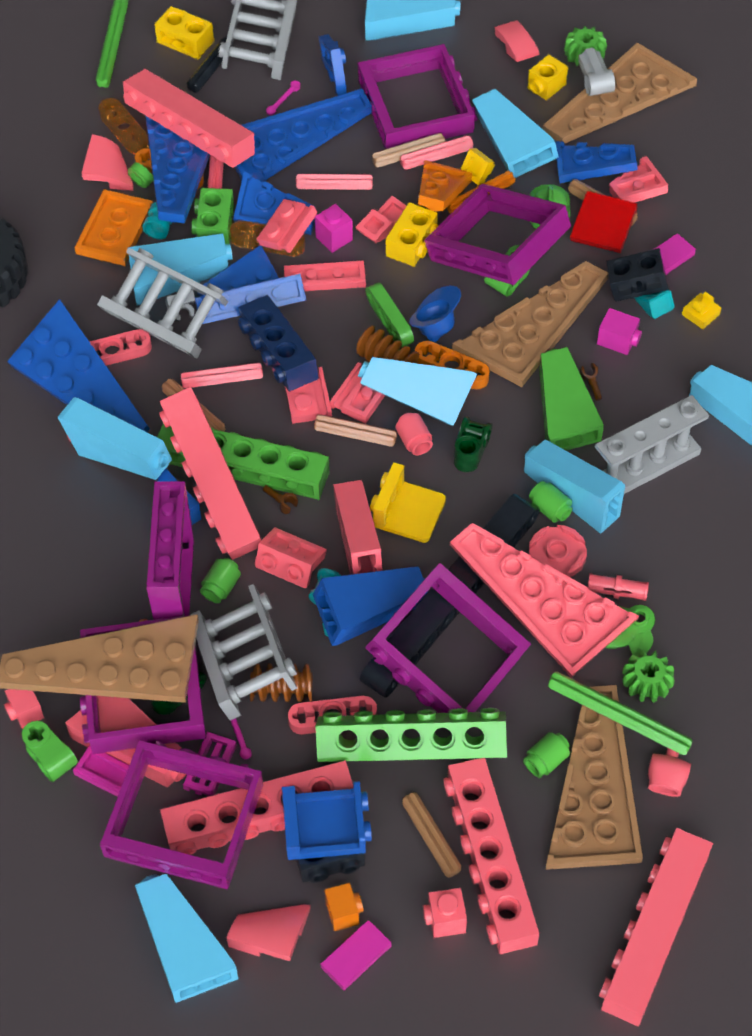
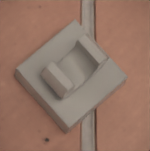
M193 290L190 291L181 308L189 312L190 318H193L195 314L194 308L191 306L196 301ZM175 295L166 297L165 303L167 310L171 305ZM179 313L175 319L176 322L181 320Z

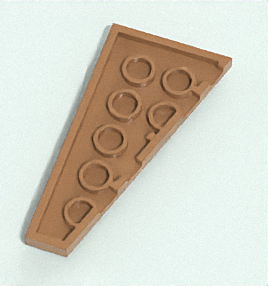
M636 43L608 68L614 74V92L588 96L584 89L543 125V130L555 141H564V144L696 86L697 78Z
M585 261L562 275L560 280L550 287L544 286L537 295L530 299L528 297L494 317V321L483 328L478 327L473 330L472 335L466 339H459L452 343V350L485 363L490 371L522 388L539 367L541 354L555 347L606 283L608 272Z
M198 614L2 654L0 688L186 703L199 623Z
M617 685L589 687L619 702ZM584 705L581 706L545 870L642 863L643 859L623 725Z

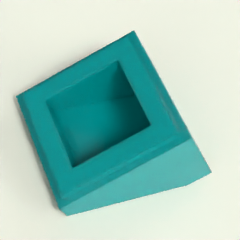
M670 290L634 298L653 319L674 309Z

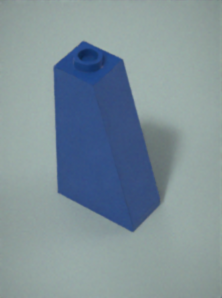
M419 566L321 578L313 593V597L331 645H339L386 623L425 579L421 574ZM427 591L423 595V597L416 603V605L410 611L416 608V606L422 601V599L427 595L429 591Z

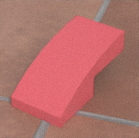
M517 20L495 27V36L506 45V53L516 62L539 55V50L533 39Z
M391 196L378 211L372 209L356 226V230L374 243H378L387 238L406 205Z

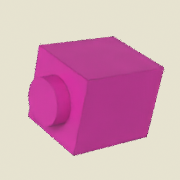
M337 204L332 205L315 216L316 238L331 253L335 252L353 240L352 219Z
M609 308L599 327L597 345L628 355L632 346L637 347L642 335V331L638 330L640 318Z

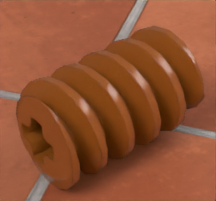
M373 325L364 331L357 343V354L360 357H364L369 363L372 357L417 363L419 359L417 351L410 354L411 348L409 346H404L401 349L402 342L400 340H396L393 343L394 337L391 334L384 337L385 331L379 329L375 332V326Z
M259 663L254 666L250 674V680L265 673L262 672ZM271 663L267 664L265 672L273 669ZM293 663L297 671V675L293 676L297 689L291 691L285 680L281 678L250 693V702L254 700L256 693H258L261 702L266 701L268 693H270L273 702L278 701L281 693L285 702H290L293 694H295L298 702H302L304 695L307 694L311 702L313 674L309 664L305 663L302 672H299L296 663Z

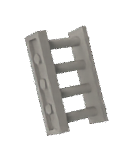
M232 0L231 4L235 6L226 43L221 42L219 57L223 58L222 68L227 69L229 57L268 64V67L272 68V79L281 80L297 0H282V2L275 0ZM242 4L278 11L280 15H283V18L278 17V19L241 12ZM239 21L276 29V32L280 33L279 35L274 34L273 37L236 28ZM237 39L271 46L276 51L275 53L270 52V54L232 47L233 40Z
M128 248L126 253L136 260L116 297L113 296L110 300L102 295L97 305L116 318L144 330L149 335L197 359L202 349L195 343L197 340L195 336L215 301L224 306L227 305L228 301L222 295L223 290L210 283L206 287L153 260L154 256L141 248H139L138 252ZM147 266L159 273L140 307L132 311L126 308V300L143 269ZM169 277L182 285L163 319L155 323L149 320L151 316L149 312ZM191 289L205 297L186 332L182 331L181 335H178L172 331L174 328L172 324Z
M691 395L595 444L597 451L608 463L607 468L603 472L623 482L626 485L625 494L700 455L701 447L690 435L691 427L708 419V413Z
M254 584L248 586L253 598L252 602L213 621L211 619L206 620L200 610L190 614H198L199 623L196 640L218 705L230 721L241 716L237 703L241 702L242 697L281 678L285 680L291 691L297 689L293 676L297 675L296 668L290 657L287 659L285 657L268 611L272 609L271 602L266 593L260 594ZM258 612L261 623L222 642L215 641L214 637L218 635V631ZM266 634L269 641L268 645L229 664L223 663L222 658L226 657L225 653ZM274 656L277 667L236 687L230 684L233 675Z

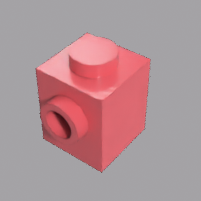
M461 888L429 892L428 905H423L425 924H431L433 938L466 933L467 916Z

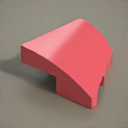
M92 134L82 169L83 180L109 182L110 189L133 191V182L128 175V169L119 146L105 137Z
M302 904L239 914L227 935L228 947L256 956L264 953L290 961L298 937L303 932L310 911V905Z

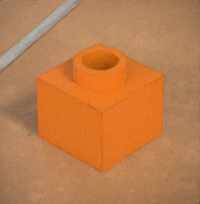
M350 883L325 889V902L333 930L338 931L359 925V913L364 911L359 892L353 894Z

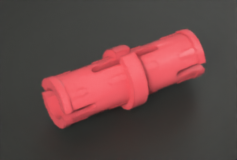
M589 573L587 589L594 593L613 595L614 599L627 597L646 601L649 582L622 579L621 575H616L615 578Z

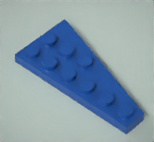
M359 89L241 125L254 133L255 149L253 156L235 166L241 181L245 171L254 178L264 182L371 114L372 105L364 90Z
M146 116L158 219L173 223H185L210 154Z
M59 299L7 362L11 367L64 404L68 405L74 397L79 398L148 433L150 428Z

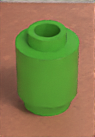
M541 481L529 494L532 504L538 507L540 512L553 523L559 520L561 522L566 520L572 512V500L551 483L547 484Z
M229 558L216 559L201 582L202 588L200 593L214 603H220L222 599H226L241 576L237 563Z
M548 732L526 752L527 756L523 759V762L534 776L541 778L543 775H549L570 756L568 749L570 745L560 733Z

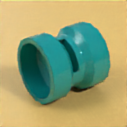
M154 202L151 204L148 217L145 219L142 228L149 237L164 239L168 235L169 225L172 222L158 219L157 203Z

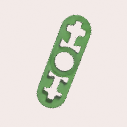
M378 282L366 287V296L371 307L388 333L394 337V342L400 340L402 342L401 348L414 343V336L409 324L383 285Z

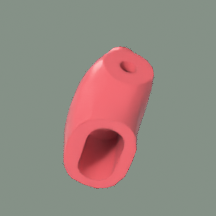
M668 747L666 755L652 754L648 768V788L653 792L666 796H681L682 789L689 777L691 763L678 758L679 753Z

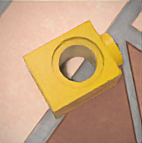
M547 55L529 70L528 89L547 101L566 85L568 66L553 56Z

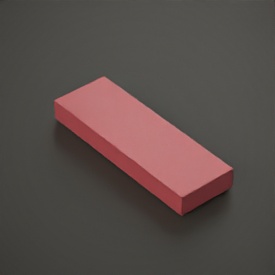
M364 260L284 266L285 277L301 274L304 291L366 287Z

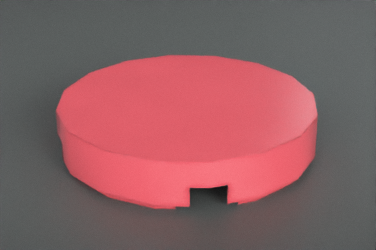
M557 525V527L550 528L546 526L537 531L530 540L529 555L540 563L547 564L568 577H573L582 570L586 562L587 548L584 538L575 529L565 525Z

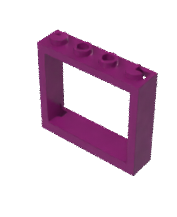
M444 44L358 62V82L372 105L371 115L385 149L441 133L444 139L474 133V122L477 121L475 106L470 105L469 92L467 88L463 89L460 71L455 70L453 55L449 56ZM439 69L458 114L394 128L376 82Z
M481 184L424 241L430 259L433 262L515 285L571 227L566 205ZM489 211L541 224L510 256L459 242Z
M185 481L154 482L147 574V592L153 620L190 615L194 534ZM182 543H189V549H182Z
M439 563L366 645L365 649L376 657L374 660L376 663L385 665L392 672L394 679L404 686L407 685L416 693V698L425 706L432 707L437 713H449V710L463 709L386 640L395 627L429 588L432 587L508 655L464 708L468 712H476L529 648L531 643L446 567Z
M191 615L81 629L80 638ZM194 648L187 691L189 721L101 733L98 696L85 695L80 697L82 715H87V724H82L84 743H90L93 754L133 749L137 747L139 740L156 744L157 741L169 744L206 739L196 648Z
M139 740L100 842L104 857L228 890L263 787L262 772L249 768L248 764H241L239 766L227 763L221 757L211 756L207 758L197 755L189 749L181 748L176 750L168 748L158 741L156 744ZM148 765L248 790L224 863L122 837Z

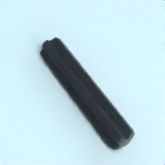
M227 37L220 40L187 81L189 91L198 93L223 62V58L219 57L221 42L226 43Z

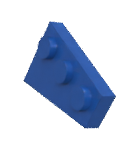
M555 141L559 156L557 158L560 183L572 182L573 179L584 180L638 170L634 145L604 143L600 147H589L585 142H577L576 146L565 145L564 141Z
M244 171L233 220L237 224L264 228L283 199L304 203L307 207L311 204L289 193L286 194L274 188L273 185L265 181L262 182ZM315 217L304 234L312 235Z
M260 245L203 285L207 287L210 283L226 291L278 279L279 277L263 247ZM197 292V297L204 296Z

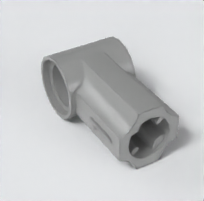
M594 48L585 49L579 55L578 62L584 74L587 95L593 96L614 92L615 78L613 71L606 68L600 51H596Z

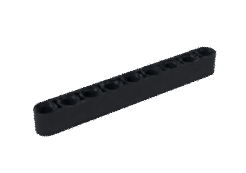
M513 494L483 529L504 540L506 544L515 547L537 520L540 509L520 496ZM460 556L448 569L475 594L484 584ZM432 588L387 641L416 665L460 612ZM373 657L362 671L360 681L384 698H387L400 683L394 679L392 672L385 665L376 663L374 661L376 657Z

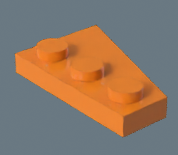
M424 160L418 205L425 206L431 211H444L471 183L472 172Z

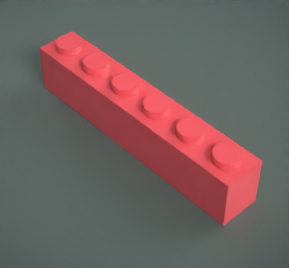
M147 69L123 81L124 101L126 104L228 166L234 168L255 154L254 133Z
M192 387L161 400L160 404L163 411L159 412V415L165 427L171 426L174 436L170 437L176 452L182 451L186 459L181 464L188 478L193 476L197 486L192 488L199 503L205 501L209 511L205 512L204 515L210 528L216 527L220 536L215 539L222 554L228 552L231 559L234 560L258 549L259 542L262 540Z
M676 828L672 838L666 836L659 853L664 856L661 866L654 864L648 878V882L653 885L649 894L642 892L636 910L641 912L637 922L630 921L625 932L624 939L629 940L625 951L618 949L611 967L617 969L612 980L609 978L605 979L599 997L604 999L602 1011L639 1027L713 845L712 842L679 828Z

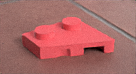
M647 156L640 159V165L637 166L638 170L623 173L622 176L609 183V192L614 198L631 202H638L668 193L667 182Z

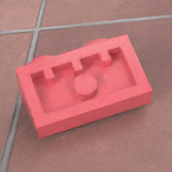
M274 527L259 542L255 567L302 588H307L310 584L312 572L325 559L327 549Z

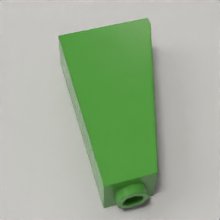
M568 347L551 349L542 353L539 372L545 439L566 451L600 442L602 440L604 424Z

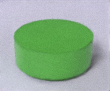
M134 162L128 169L129 177L138 186L147 188L153 182L152 174L142 164Z

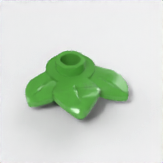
M635 605L630 609L621 607L636 615H643L645 620L643 622L635 621L612 641L606 649L621 648L629 645L632 655L639 657L642 650L647 654L653 644L651 633L655 624L653 611L645 605Z

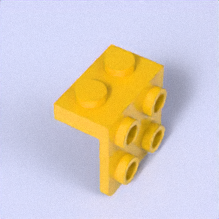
M393 462L389 473L384 472L382 476L379 495L375 494L370 504L375 528L427 543L444 508L446 496L442 493L404 482V465Z

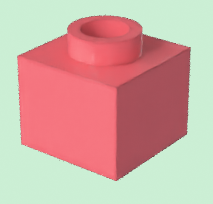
M16 689L5 691L8 703L4 704L5 710L11 721L18 720L22 729L32 721L44 719L40 703L33 691Z

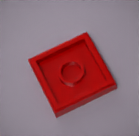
M587 191L571 232L570 240L621 253L638 209V204Z

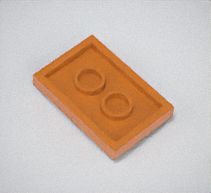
M103 190L74 247L76 254L126 266L129 260V255L126 253L127 247L136 246L143 231V223L148 217V211L153 201Z

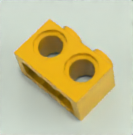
M172 6L155 23L157 43L197 60L214 42L213 25L211 22Z
M409 202L386 238V256L415 267L420 258L423 259L428 251L424 240L439 226L438 213Z

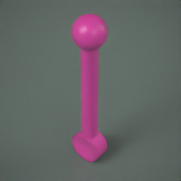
M292 81L290 88L272 106L270 105L266 108V113L271 116L274 115L279 105L293 91L300 90V82Z
M235 718L231 720L241 748L240 756L242 759H249L252 751L246 746L239 724Z

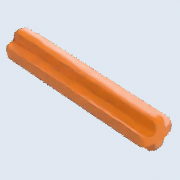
M507 171L483 184L505 189L514 184L516 180L513 173ZM478 187L455 198L447 207L449 213L451 214Z

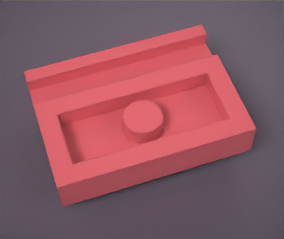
M283 199L257 237V241L261 246L280 251L285 249L288 253H291L318 212L313 205L307 207L304 203Z
M358 362L331 399L330 405L332 409H340L341 413L366 424L385 395L361 385L362 378L358 377L362 363Z
M318 367V380L290 392L285 387L292 424L315 421L319 414L332 417V409L322 367Z

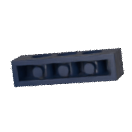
M269 295L239 306L240 319H238V325L241 332L249 335L254 350L259 349L264 364L267 367H272L274 377L278 383L282 382L290 392L319 379L316 358Z

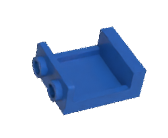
M354 781L352 789L296 794L295 786L282 787L288 860L366 853V841H372L370 821L364 822L363 811H369L367 791L361 792L360 781Z

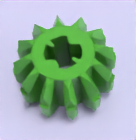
M584 25L583 29L574 28L573 32L568 33L564 46L568 62H575L576 67L579 66V55L588 48L600 51L602 58L605 57L607 42L603 32H596L595 27L587 29Z
M644 650L640 652L639 657L632 655L629 658L628 664L623 667V687H629L628 693L630 696L640 695V702H643L645 697H649L655 703L658 696L665 698L668 695L669 689L674 685L675 680L672 677L674 675V666L667 665V656L661 659L657 658L656 650L651 656H648Z

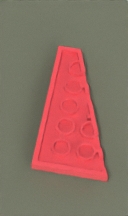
M471 523L450 541V546L571 678L639 618L635 613L628 612L615 605V602L610 599L603 598L590 591L585 585L549 565H544L531 558V555L506 544L504 540L474 523Z

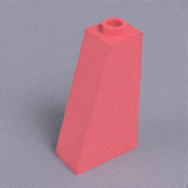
M362 480L333 484L335 506L350 575L383 571L381 547Z
M97 696L101 733L157 725L129 698ZM80 710L65 723L69 736L74 741L89 747L90 743H84L82 724H87V715H82ZM177 743L164 744L168 748L181 749ZM136 748L105 753L130 765ZM148 765L144 776L165 787H169L174 781L179 782L186 774Z

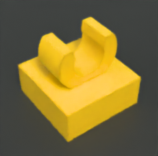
M471 148L467 153L461 170L472 172V181L477 185L485 183L487 176L492 173L495 164L493 160L477 148Z
M705 291L703 294L697 295L683 308L682 315L703 330L720 315L722 307L714 303L715 298Z

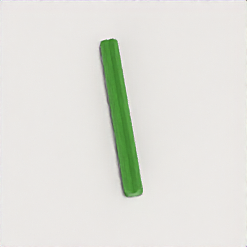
M114 0L96 75V85L98 87L107 88L110 85L128 0Z
M554 672L549 680L548 687L681 755H686L691 748V738L559 672Z

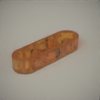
M108 98L100 102L99 113L101 120L129 153L136 154L141 149L149 148L147 133L120 101ZM123 123L130 125L126 129L117 128L118 125Z
M243 220L234 222L230 227L231 242L237 247L254 250L260 246L257 237L266 224ZM304 234L301 236L291 253H288L285 249L280 251L262 247L265 252L295 257L305 251Z

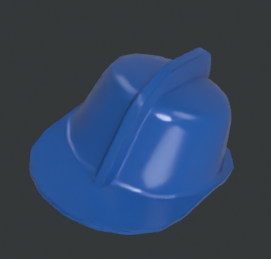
M451 285L441 287L430 293L409 320L410 325L419 328L429 341L436 342L454 327V309L460 301L461 290Z

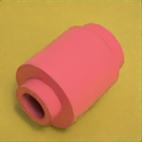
M406 413L398 419L395 429L409 452L418 456L425 454L432 448V435L420 414Z

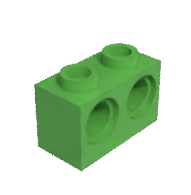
M201 188L200 199H195L197 219H192V235L202 237L223 234L225 244H230L234 213L233 189Z

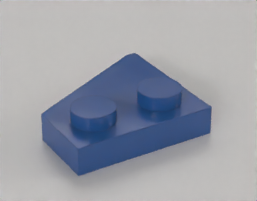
M328 34L319 36L322 61L331 82L334 81L335 93L337 96L346 94L347 89L343 64L346 63L343 48L340 49L337 41H334Z

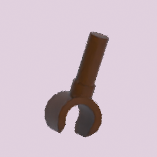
M591 363V368L593 369L592 376L587 375L582 366L579 371L581 377L588 380L595 400H601L602 396L595 377L598 374L597 365Z
M268 485L263 487L265 493L280 503V511L283 514H289L291 508L285 503L289 502L297 507L298 498L295 494L285 493L282 495Z

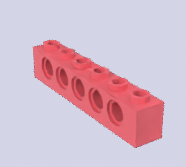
M478 758L448 765V777L443 779L447 797L453 796L455 806L452 807L453 819L456 826L461 825L464 835L460 836L461 846L464 854H470L472 864L469 865L471 880L473 884L478 883L481 894L478 895V903L481 913L488 914L490 925L486 927L491 945H497L499 955L536 946L539 939L538 927L486 759ZM472 793L477 795L479 798L476 800H468L464 796L466 794ZM476 822H483L488 827L485 829H477L473 826V824ZM484 851H492L497 856L488 859L483 857L481 853ZM500 880L506 886L498 889L492 887L490 882ZM510 910L515 916L511 919H505L499 915V912Z
M346 760L263 782L255 809L265 808L267 811L261 815L253 814L245 840L255 838L259 833L269 830H285L282 787L295 786L296 794L352 789L353 782ZM240 788L161 809L160 812L170 850L192 855L199 849L206 847L219 848L226 845L233 837L248 790ZM226 816L236 817V820L231 823L222 822V819ZM196 824L205 825V828L201 831L195 832L190 830Z

